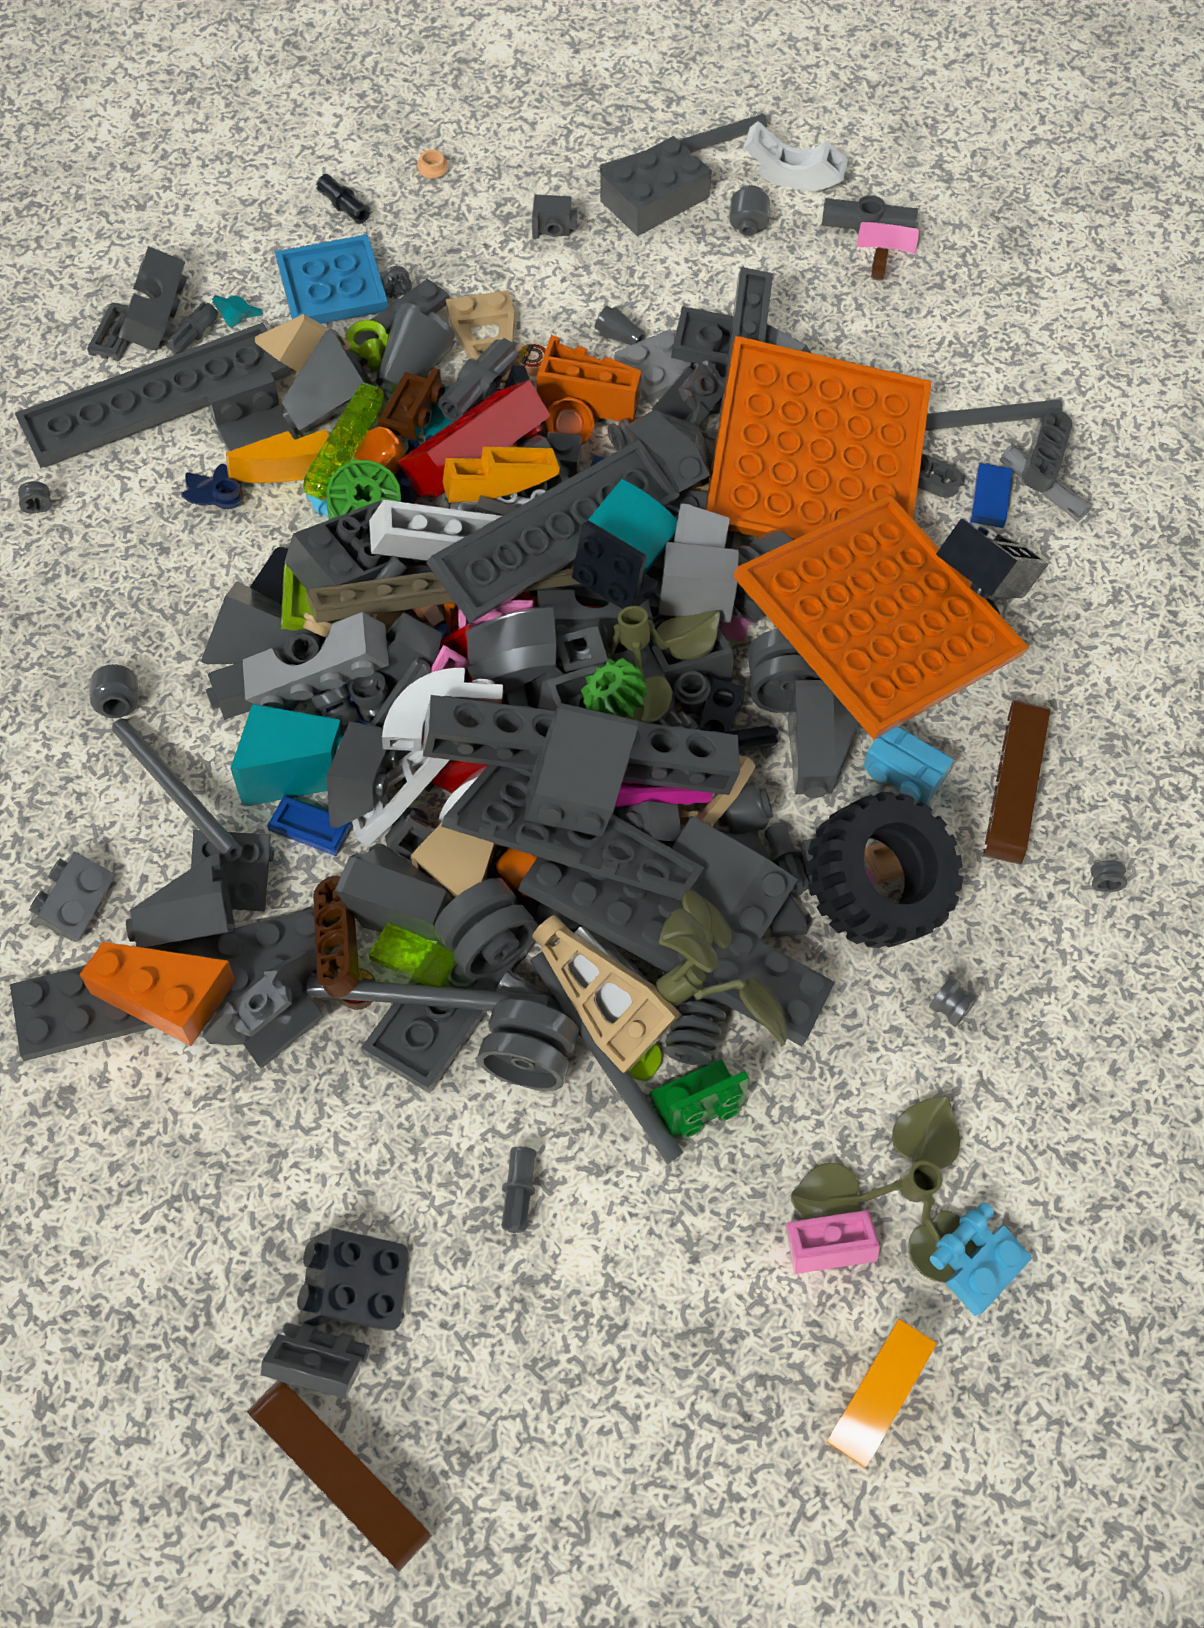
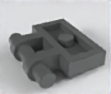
M286 1322L282 1334H277L262 1360L260 1375L279 1380L283 1383L297 1385L326 1395L346 1399L360 1371L361 1362L365 1363L367 1360L370 1345L355 1341V1336L345 1333L335 1336L317 1331L318 1327L316 1325L303 1323L302 1326Z

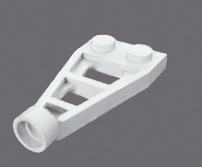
M424 742L422 743V751H411L400 759L395 769H389L387 790L404 777H406L407 783L390 802L386 793L384 796H378L373 811L352 821L356 839L368 847L376 839L380 840L385 837L390 831L392 824L449 760L423 757Z

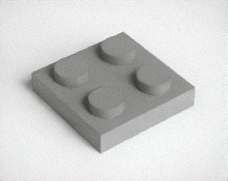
M671 329L615 352L614 360L642 371L640 394L647 403L662 397L686 367L690 366L694 371L698 366V363L671 358L675 334Z

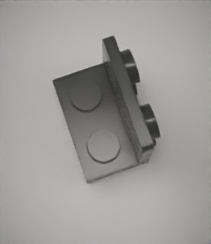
M270 372L207 393L213 421L228 451L286 431L290 432L294 440L298 439L294 430L283 416L275 380Z

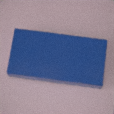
M979 463L970 523L1004 528L1007 518L1012 468Z
M284 795L267 827L268 831L337 856L353 824L351 821L339 828H332L329 823L328 811Z

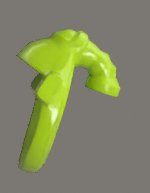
M358 321L347 329L345 334L346 340L350 342V350L354 354L367 359L369 369L378 372L382 361L381 356L386 347L389 334L386 333L382 324L376 321ZM363 331H372L379 336V339H369L361 346L354 342L355 336Z

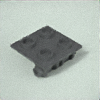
M193 830L191 868L210 855L220 854L200 830ZM228 832L242 847V853L236 860L227 861L224 858L232 909L265 911L269 862H272L274 858V847L270 846L271 834Z

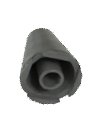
M405 303L398 308L376 377L379 392L389 399L405 372L425 377L453 348L456 342L453 341L455 338L454 331L442 318L433 312L429 316L420 313L421 306Z

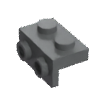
M75 851L66 860L59 858L47 877L53 881L48 891L45 893L41 890L29 908V911L34 913L29 925L36 928L42 924L71 941H79L116 874Z

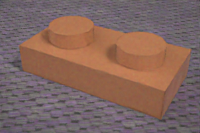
M440 605L413 608L422 623L429 621L432 627L446 618L445 612Z

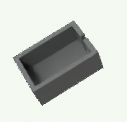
M672 136L601 173L600 202L638 237L710 198L712 170L697 156L693 155L690 157L691 151L676 137Z

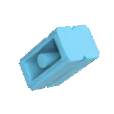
M897 726L875 740L867 752L863 768L868 771V774L874 780L881 783L888 782L898 788L900 793L912 796L915 799L914 802L922 801L927 805L948 777L954 759Z

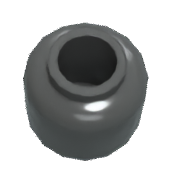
M743 186L731 197L730 225L734 229L739 230L741 234L748 236L755 235L757 231H762L767 227L770 215L769 196L758 186Z
M108 664L94 671L90 678V704L94 711L108 718H121L132 713L138 704V679L134 672L118 664Z
M754 782L746 783L738 797L718 819L720 826L728 825L729 830L734 834L756 832L765 829L768 825V818L773 817L766 788L760 789Z

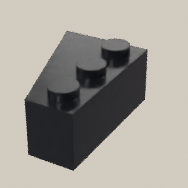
M960 519L936 555L972 582L970 588L983 598L988 599L989 596L996 599L1004 597L1008 600L1010 598H1024L1048 566V563L1023 544L1000 534H997L993 540L987 537L989 533L987 529L981 526L976 529L968 521Z

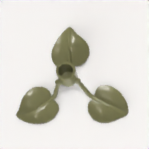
M639 606L626 607L618 614V624L614 626L615 634L609 645L611 649L609 658L612 660L619 640H621V643L628 650L633 651L635 667L643 674L640 650L646 647L650 640V635L660 649L665 650L669 648L675 658L686 660L703 657L716 644L720 612L708 611L695 615L674 617L664 621L655 630L653 621L648 620V613L645 609ZM556 662V664L564 671L562 662ZM661 676L645 678L646 688L649 691L642 698L645 706L637 707L633 711L634 718L628 715L624 718L651 723L664 716L672 702V690L666 679Z
M691 889L686 891L682 899L684 909L678 908L667 917L661 931L659 944L679 952L687 960L681 962L657 980L658 992L674 1007H677L691 996H694L699 1001L710 994L738 989L740 990V998L747 1009L780 1042L781 1047L784 1046L787 1041V1027L783 1009L776 996L758 979L750 977L746 982L742 979H737L703 988V982L706 981L704 971L713 972L718 965L717 955L711 946L712 942L714 941L721 948L725 949L732 942V933L726 918L716 906L700 896L696 891Z
M941 1096L923 1100L913 1105L896 1120L892 1130L893 1146L899 1154L913 1158L912 1166L901 1174L899 1180L870 1192L857 1195L859 1184L855 1175L843 1165L825 1163L816 1166L806 1174L799 1185L792 1191L791 1201L803 1219L861 1211L860 1202H866L896 1190H900L901 1194L911 1202H923L921 1219L925 1226H920L911 1233L908 1242L909 1256L914 1267L922 1275L933 1281L945 1283L954 1274V1269L949 1264L943 1270L937 1269L930 1262V1256L937 1250L939 1240L945 1234H952L960 1226L959 1220L961 1217L945 1210L936 1214L931 1220L930 1212L932 1205L935 1204V1199L932 1195L942 1185L940 1169L951 1165L959 1154L960 1134L952 1113L950 1099L948 1096ZM972 1240L964 1246L965 1253L968 1256L976 1250L975 1243Z

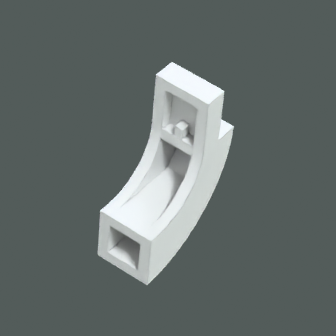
M759 121L750 127L744 149L761 163L758 171L761 177L775 185L806 191L826 189L841 182L844 178L848 159L827 140L811 149L793 148L780 141Z
M465 668L443 669L419 678L402 691L392 704L383 726V749L422 751L425 717L430 695L452 696L460 699L490 701L502 704L503 685L495 684L488 679H476L472 683L464 682Z

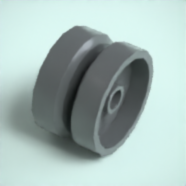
M778 628L762 633L751 642L747 649L749 671L751 674L752 701L761 709L773 713H789L795 680H822Z
M491 878L482 881L463 891L445 907L434 924V934L447 950L454 952V961L465 976L470 979L486 977L510 964L532 943V935L538 928V923L528 910L522 905H517L518 897L501 878Z
M508 999L495 1004L488 1023L491 1034L483 1038L477 1056L478 1064L486 1072L502 1081L529 1089L555 1091L563 1087L569 1068V1061L565 1057L574 1052L579 1036V1027L563 1013L539 1003Z

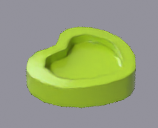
M654 1044L629 1071L634 1079L648 1081L657 1073L662 1058L658 1045Z

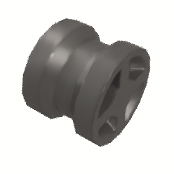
M952 976L936 994L929 1008L935 1012L944 1013L948 1017V1022L956 1027L975 1005L979 996L973 991H965L960 987V981Z

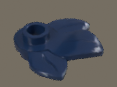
M220 464L215 469L213 477L186 472L185 484L188 490L182 492L181 497L196 505H215L221 509H232L243 502L244 493L240 488L241 482L228 477L227 465Z

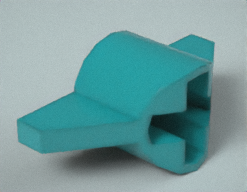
M214 295L212 298V303L220 311L225 323L229 327L238 325L243 318L261 316L262 309L248 305L243 298L237 295H231L228 299Z

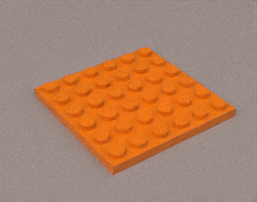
M735 336L732 344L705 510L730 518L729 531L760 537L772 530H780L788 535L792 541L888 495H891L913 519L931 381Z
M891 495L738 566L733 574L736 581L873 740L1018 659L1029 648L990 603L970 588L971 583L969 580L936 555L939 550L937 545Z

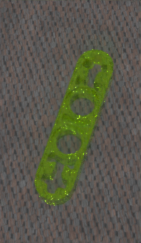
M362 383L357 388L305 475L303 490L306 495L319 500L327 498L326 489L330 477L339 467L350 462L382 407L384 393L381 388L368 383Z

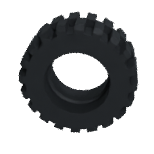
M880 792L876 795L870 794L831 814L829 819L821 823L816 830L817 838L810 842L808 854L812 855L813 859L806 862V874L812 875L813 883L808 884L811 896L816 895L820 903L816 908L822 917L828 915L832 920L829 923L830 927L837 933L846 931L847 940L856 944L865 942L864 944L870 948H881L884 946L889 948L928 935L934 931V928L942 926L949 919L948 912L955 910L959 901V896L955 892L962 890L963 876L959 875V869L963 867L961 855H957L954 846L958 845L953 834L949 836L944 827L947 826L945 821L940 816L934 817L931 814L933 809L922 801L914 804L915 799L912 796L902 793L895 796L892 792ZM869 838L885 844L900 861L904 873V891L899 903L892 902L878 893L867 876L864 865V851Z

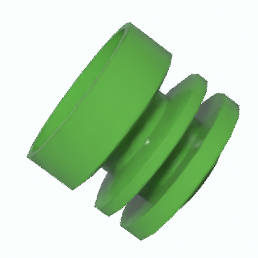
M370 460L351 461L339 467L330 477L326 489L328 520L378 501L401 502L400 486L393 473L382 464ZM361 496V498H363L357 501V497ZM368 497H370V501H369V502H367V501L364 500V499H367Z

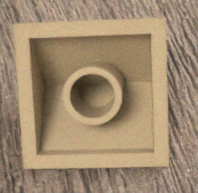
M302 314L256 336L255 343L278 361L300 372L324 333L329 329L307 315ZM341 337L345 342L344 349L349 350L350 342Z

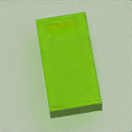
M387 922L368 954L371 961L426 986L443 987L456 964L454 952H450L438 944Z

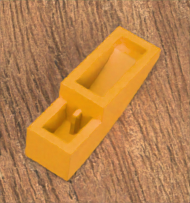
M326 429L295 440L290 432L286 431L226 452L228 477L235 481L249 483H278L318 477L338 469V447Z
M483 447L481 459L446 458L443 486L448 503L474 502L479 500L480 495L494 499L541 484L558 475L560 467L553 448Z
M898 1319L827 1443L866 1468L930 1358L937 1342L901 1319Z

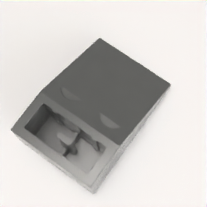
M381 501L293 533L285 564L307 590L371 581L377 577L393 557L371 553L369 520L382 503ZM394 556L405 566L414 560L412 558Z

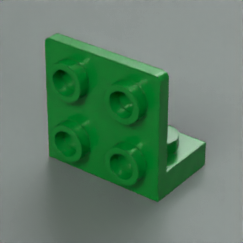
M721 1059L650 1091L649 1097L672 1136L676 1137L681 1134L683 1138H688L702 1131L705 1127L704 1123L717 1117L720 1121H725L736 1116L741 1111V1106L744 1105L750 1078L746 1071L731 1077Z

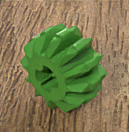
M609 658L604 667L596 666L594 675L585 677L588 685L583 687L581 692L586 709L619 717L628 715L634 718L633 711L637 707L645 706L642 698L649 693L645 684L646 680L643 678L644 675L637 667H634L623 658L617 662Z

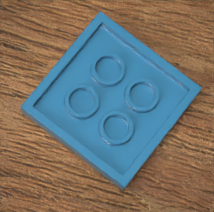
M368 234L275 251L292 319L305 314L322 324L379 313L388 307V301Z

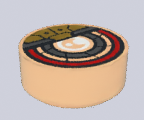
M536 343L522 346L518 350L517 366L525 365L528 375H537L546 348Z

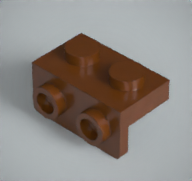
M432 368L427 378L405 372L378 419V426L389 428L395 435L417 441L423 428L426 429L429 426L432 411L436 404H439V399L445 393V385L441 381L440 370Z

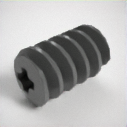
M709 995L699 1001L694 996H691L681 1003L676 1009L682 1015L670 1026L671 1032L667 1034L665 1040L666 1047L663 1048L664 1053L670 1058L686 1064L710 1065L713 1058L705 1051L715 1050L717 1043L709 1036H720L722 1029L714 1022L720 1023L725 1020L726 1014L719 1008H727L729 1006Z

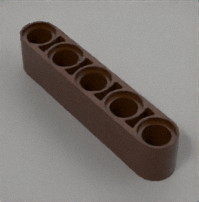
M1013 700L1007 718L1009 724L1006 725L1002 746L1004 753L1000 757L996 779L998 785H995L990 812L993 814L992 817H989L985 839L987 847L983 850V856L1019 865L1024 860L1050 715L1049 707Z
M277 1380L246 1411L307 1477L326 1494V1497L346 1518L357 1527L365 1538L386 1557L388 1562L398 1572L404 1568L432 1537L417 1518L286 1383Z

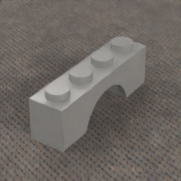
M364 612L333 623L327 641L319 653L308 662L300 665L291 663L285 654L273 648L243 659L245 700L255 705L282 709L284 705L297 700L310 699L315 693L326 689L339 688L344 682L357 677H368L374 671L389 666L385 624Z

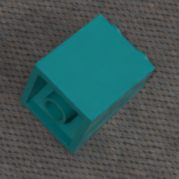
M252 704L230 768L242 805L253 806L282 800L284 795L294 798L328 791L327 773L344 736L341 720Z

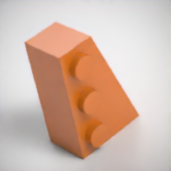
M551 335L537 373L536 392L546 409L557 400L571 397L582 400L591 409L593 417L614 420L616 422L626 419L631 423L634 421L639 405L642 371L606 356L603 360L587 355L586 348L578 345L575 349L560 344L559 337Z
M102 942L79 974L91 995L189 1046L194 1044L236 981L230 964L226 960L110 942Z

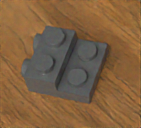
M682 306L671 358L698 364L703 361H709L716 365L715 368L721 378L725 377L733 316Z

